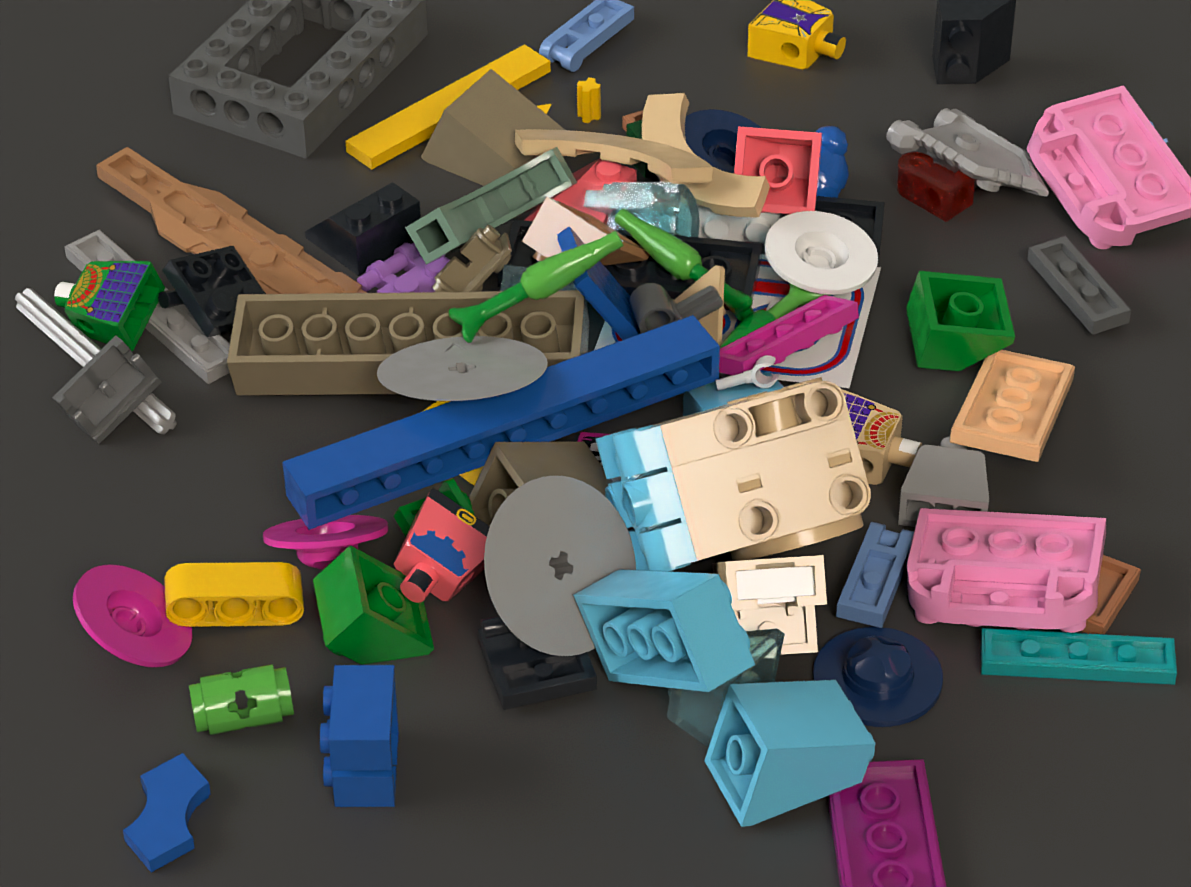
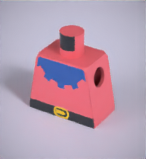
M435 488L431 489L416 514L394 561L395 568L406 576L400 585L401 592L407 599L416 603L423 602L429 593H432L442 601H450L485 569V544L490 526Z

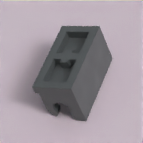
M115 336L52 398L73 423L100 444L162 382L137 353L134 355L129 347L119 337Z

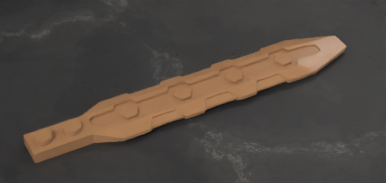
M129 147L120 150L96 165L99 179L150 212L158 234L184 252L198 254L234 246L266 294L367 293L362 290L361 284L343 272L333 271L304 252V247L284 234L275 233L248 215L245 208L222 193L180 182Z

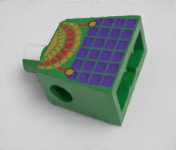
M91 261L86 264L76 284L60 282L57 285L54 299L56 305L65 308L64 311L70 321L87 337L107 344L112 338L117 336L133 352L159 302V293L165 290V286L153 264L149 261Z

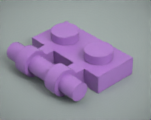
M414 242L412 244L404 243L396 248L394 255L387 260H377L369 265L366 273L357 278V282L362 285V290L365 292L374 287L379 289L377 293L435 292L432 288L436 282L434 277L450 259L444 256L426 265ZM402 269L407 271L399 277L394 275Z

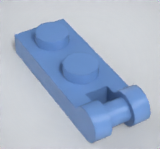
M595 0L549 35L542 42L539 54L552 63L555 61L560 62L561 67L571 72L577 71L584 58L634 20V6L620 0Z
M870 523L838 600L836 617L879 628L883 627L907 566L914 531L903 529L901 533L886 530V525Z

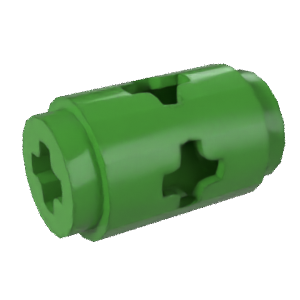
M273 664L244 669L235 673L227 672L200 677L201 683L189 685L197 732L209 730L210 735L241 730L245 727H258L283 722L282 716L294 714L286 667L274 669ZM239 690H245L248 698V707L244 709H238L235 701V692Z

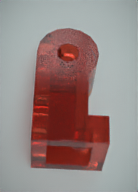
M922 152L906 153L899 158L897 190L907 200L945 222L973 205L975 179L960 170L954 173L940 164L934 163L929 155Z

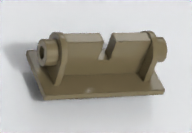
M489 224L484 229L478 228L460 249V253L470 260L469 263L466 265L453 256L434 277L436 281L432 286L434 291L481 292L484 281L493 272L499 273L510 260L512 248L508 234L504 233L501 236Z

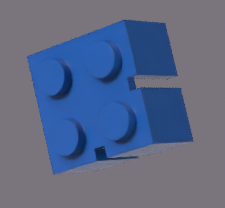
M334 665L333 686H324L323 691L324 716H330V719L327 720V723H321L320 751L321 753H330V756L324 757V787H333L335 807H395L397 769L396 766L392 765H397L399 743L394 665Z

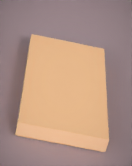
M1000 350L986 357L953 424L950 443L1039 462L1072 384L1075 366L1006 350Z

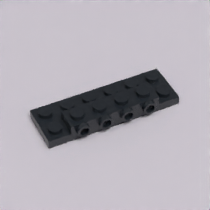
M513 221L509 234L512 248L511 257L507 265L497 273L498 287L510 288L521 282L522 273L531 265L539 262L533 258L536 250L522 242L533 221ZM614 229L640 245L628 231ZM674 235L698 251L701 256L702 266L710 270L715 265L723 266L725 269L724 282L732 288L751 296L753 299L763 256V243ZM651 256L644 261L604 265L630 296L639 286L646 283H656L667 291L671 299L675 300L696 282L693 279L682 280L675 278ZM571 282L559 291L578 289L575 287L574 282ZM724 303V308L730 310Z

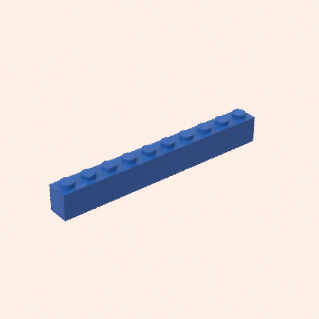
M694 315L549 366L537 380L518 390L482 399L451 401L283 461L286 496L308 530L480 468L485 465L495 442H551L715 382V380L719 379L720 346Z

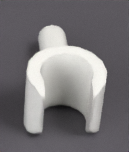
M765 355L757 360L753 369L715 380L718 391L754 383L760 388L772 387L780 374L765 376L761 373L760 368L773 365L776 358Z

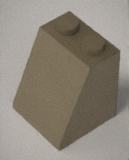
M490 69L443 111L421 158L429 164L485 186L540 156L523 155L515 145V130L565 129L500 75Z
M495 442L469 499L474 516L490 526L496 512L506 498L517 488L531 480L546 476L571 477L591 485L605 497V488L613 480L606 479L604 468L585 442Z

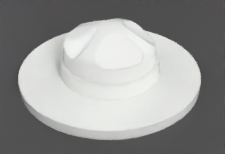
M802 211L784 216L771 226L765 240V254L774 271L790 284L818 294H844L860 289L872 279L878 264L877 249L869 235L853 222L831 213Z

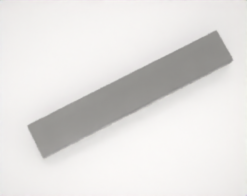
M97 230L64 246L66 258L82 272L86 264L91 261H135L101 230ZM158 302L145 328L207 384L229 374L227 359L230 343L221 335L207 338L184 304L165 309Z

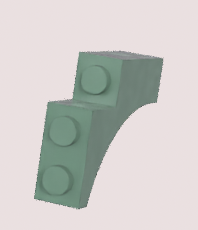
M555 147L495 181L435 209L405 228L427 265L460 250L478 228L484 229L489 224L496 229L510 223L541 205L546 197L553 198L575 185L577 181L558 147Z

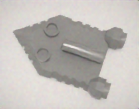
M956 108L941 110L934 121L933 128L921 130L917 124L910 120H896L888 129L886 138L890 142L892 149L900 154L916 151L919 147H924L927 150L925 155L926 161L972 189L979 186L984 190L996 192L999 191L1000 186H1008L1039 196L1047 197L1049 194L1027 151L1015 144H1011L1007 139L998 136L997 133L988 130L982 124L976 123V120Z

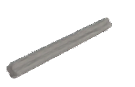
M26 288L23 293L18 292L16 294V308L81 366L84 367L101 350L97 344L34 289ZM153 393L133 410L159 434H166L169 429L173 430L177 425L175 421L176 414Z

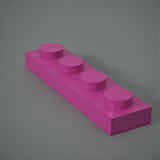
M823 295L720 348L719 372L730 376L743 373V371L753 369L757 360L765 355L775 357L776 361L774 364L785 361L788 355L800 349L812 347L815 341L828 334L840 332L843 326L858 319V302Z

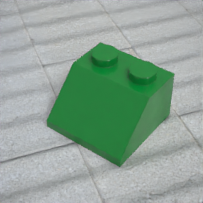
M929 271L918 272L906 307L918 368L961 371L1013 344L1015 333L1002 278Z
M350 545L313 579L323 630V640L325 646L334 654L345 656L364 665L429 655L434 650L424 601L421 603L413 602L407 599L400 590V585L406 578L403 573Z

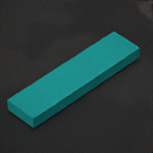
M982 628L981 675L1175 685L1177 676L1174 638Z

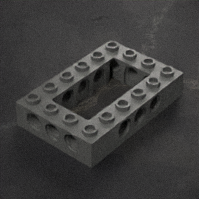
M249 0L169 75L173 114L307 159L428 35L426 0ZM304 19L322 24L324 28L329 30L334 28L347 32L291 88L253 76L261 72V67L274 54L279 55L282 52V47L295 34L299 35L304 30Z

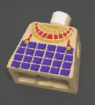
M842 389L868 484L878 485L883 483L892 463L910 468L922 443L901 438L903 418L901 413Z

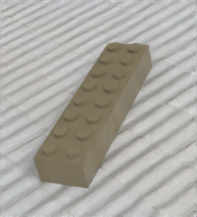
M579 290L558 291L546 299L534 300L527 298L488 319L475 336L506 338L529 344L545 355L548 362L547 367L588 353L590 322L587 301ZM503 291L239 294L227 359L236 395L398 394L387 389L378 380L377 370L386 358L404 348L419 343L443 338L462 337V326L449 317V309L478 305Z

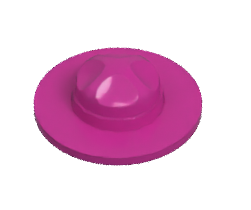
M349 515L308 530L303 520L299 519L266 529L263 532V541L272 547L295 549L297 558L309 567L323 570L350 545L358 549L359 543L385 535L388 532V522L383 518L374 516Z
M101 565L85 572L74 588L73 605L81 625L101 647L116 657L140 666L164 667L179 661L190 647L192 627L178 626L167 618L165 586L147 574L120 565Z

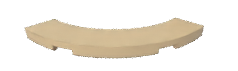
M685 93L648 95L643 110L642 139L669 145L695 155L685 140V118L689 106ZM713 167V178L710 183L671 184L667 179L656 174L667 189L690 205L699 204L711 208L713 213L735 217H760L770 188L766 176L737 175Z
M515 130V145L523 155H542L555 147H558L562 156L576 157L581 154L600 152L601 160L633 165L641 161L648 163L649 171L662 176L671 184L710 183L713 178V167L705 160L687 151L653 141L585 131Z

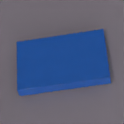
M570 226L557 234V240L562 252L585 244ZM600 261L573 281L575 287L622 340L641 334L629 304L630 295Z

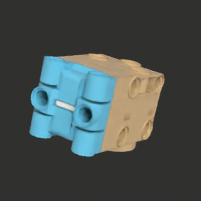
M822 377L775 391H766L732 400L723 406L638 429L632 428L596 438L606 479L621 476V480L608 483V486L605 488V495L622 517L626 527L634 528L628 532L634 548L636 570L668 572L688 566L691 562L730 552L732 561L749 560L818 543L863 527L861 513L869 505L871 491L842 389L835 383L823 381Z

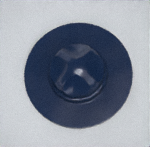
M715 109L700 110L686 116L685 140L693 153L708 162L712 167L734 174L738 126L761 127L748 118L733 112Z
M865 627L853 629L836 636L820 650L814 663L813 681L836 680L847 699L851 701L854 710L864 725L890 727L912 722L925 715L936 704L942 691L943 670L935 653L918 638L891 628Z

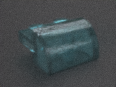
M612 182V184H604L603 190H586L584 207L607 214V225L613 229L625 230L614 221L616 214L625 208L637 218L672 235L699 237L700 220L698 206L694 195L684 184H671L670 182Z

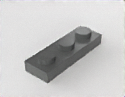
M1066 236L1029 247L1028 261L1092 335L1129 323L1131 309Z

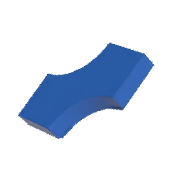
M183 753L140 776L147 802L141 815L130 826L123 829L125 842L150 872L195 849L193 836L188 830V822L196 807L211 795L209 782Z

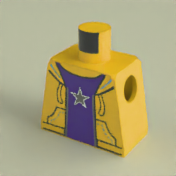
M773 0L748 26V57L803 70L808 69L821 54L839 59L844 52L846 39L833 33L834 15L831 10L811 0Z

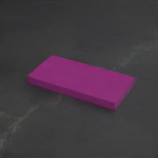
M924 759L869 762L862 783L827 796L840 887H946Z

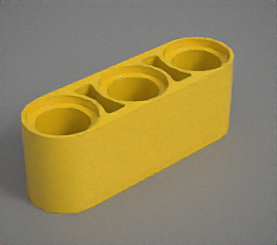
M183 563L171 567L166 572L164 578L166 615L172 623L178 626H283L297 622L304 613L301 572L290 563Z

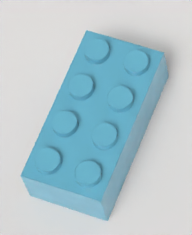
M619 569L573 594L609 681L710 692L755 665L749 650L750 639L746 631L738 623L731 606V592L728 586L721 580L719 574Z

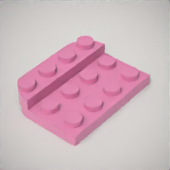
M1124 85L1055 104L1044 111L1043 116L1035 126L1027 146V152L1033 164L1077 227L1089 237L1093 246L1099 249H1109L1111 246L1131 245L1135 235L1191 218V177Z
M920 508L907 561L908 599L910 605L915 610V618L925 624L942 622L966 624L973 627H1014L1020 630L1031 628L1060 629L1069 633L1083 630L1086 627V619L1095 612L1098 605V584L1106 538V518Z

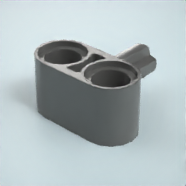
M646 283L633 291L629 304L642 334L692 315L697 320H700L721 308L723 300L715 287L708 286L677 304L661 285Z

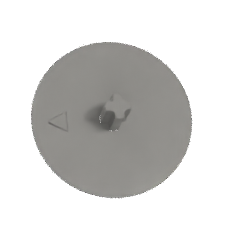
M462 336L427 341L404 348L392 354L380 364L377 370V377L380 383L387 389L404 396L436 401H463L498 396L523 388L542 376L548 362L540 350L520 341L499 337L475 336L471 343H467Z
M546 476L523 484L501 504L487 534L484 568L487 587L494 607L505 625L515 636L540 652L557 656H573L595 649L573 594L619 569L636 570V560L632 540L622 517L601 492L591 485L571 477Z

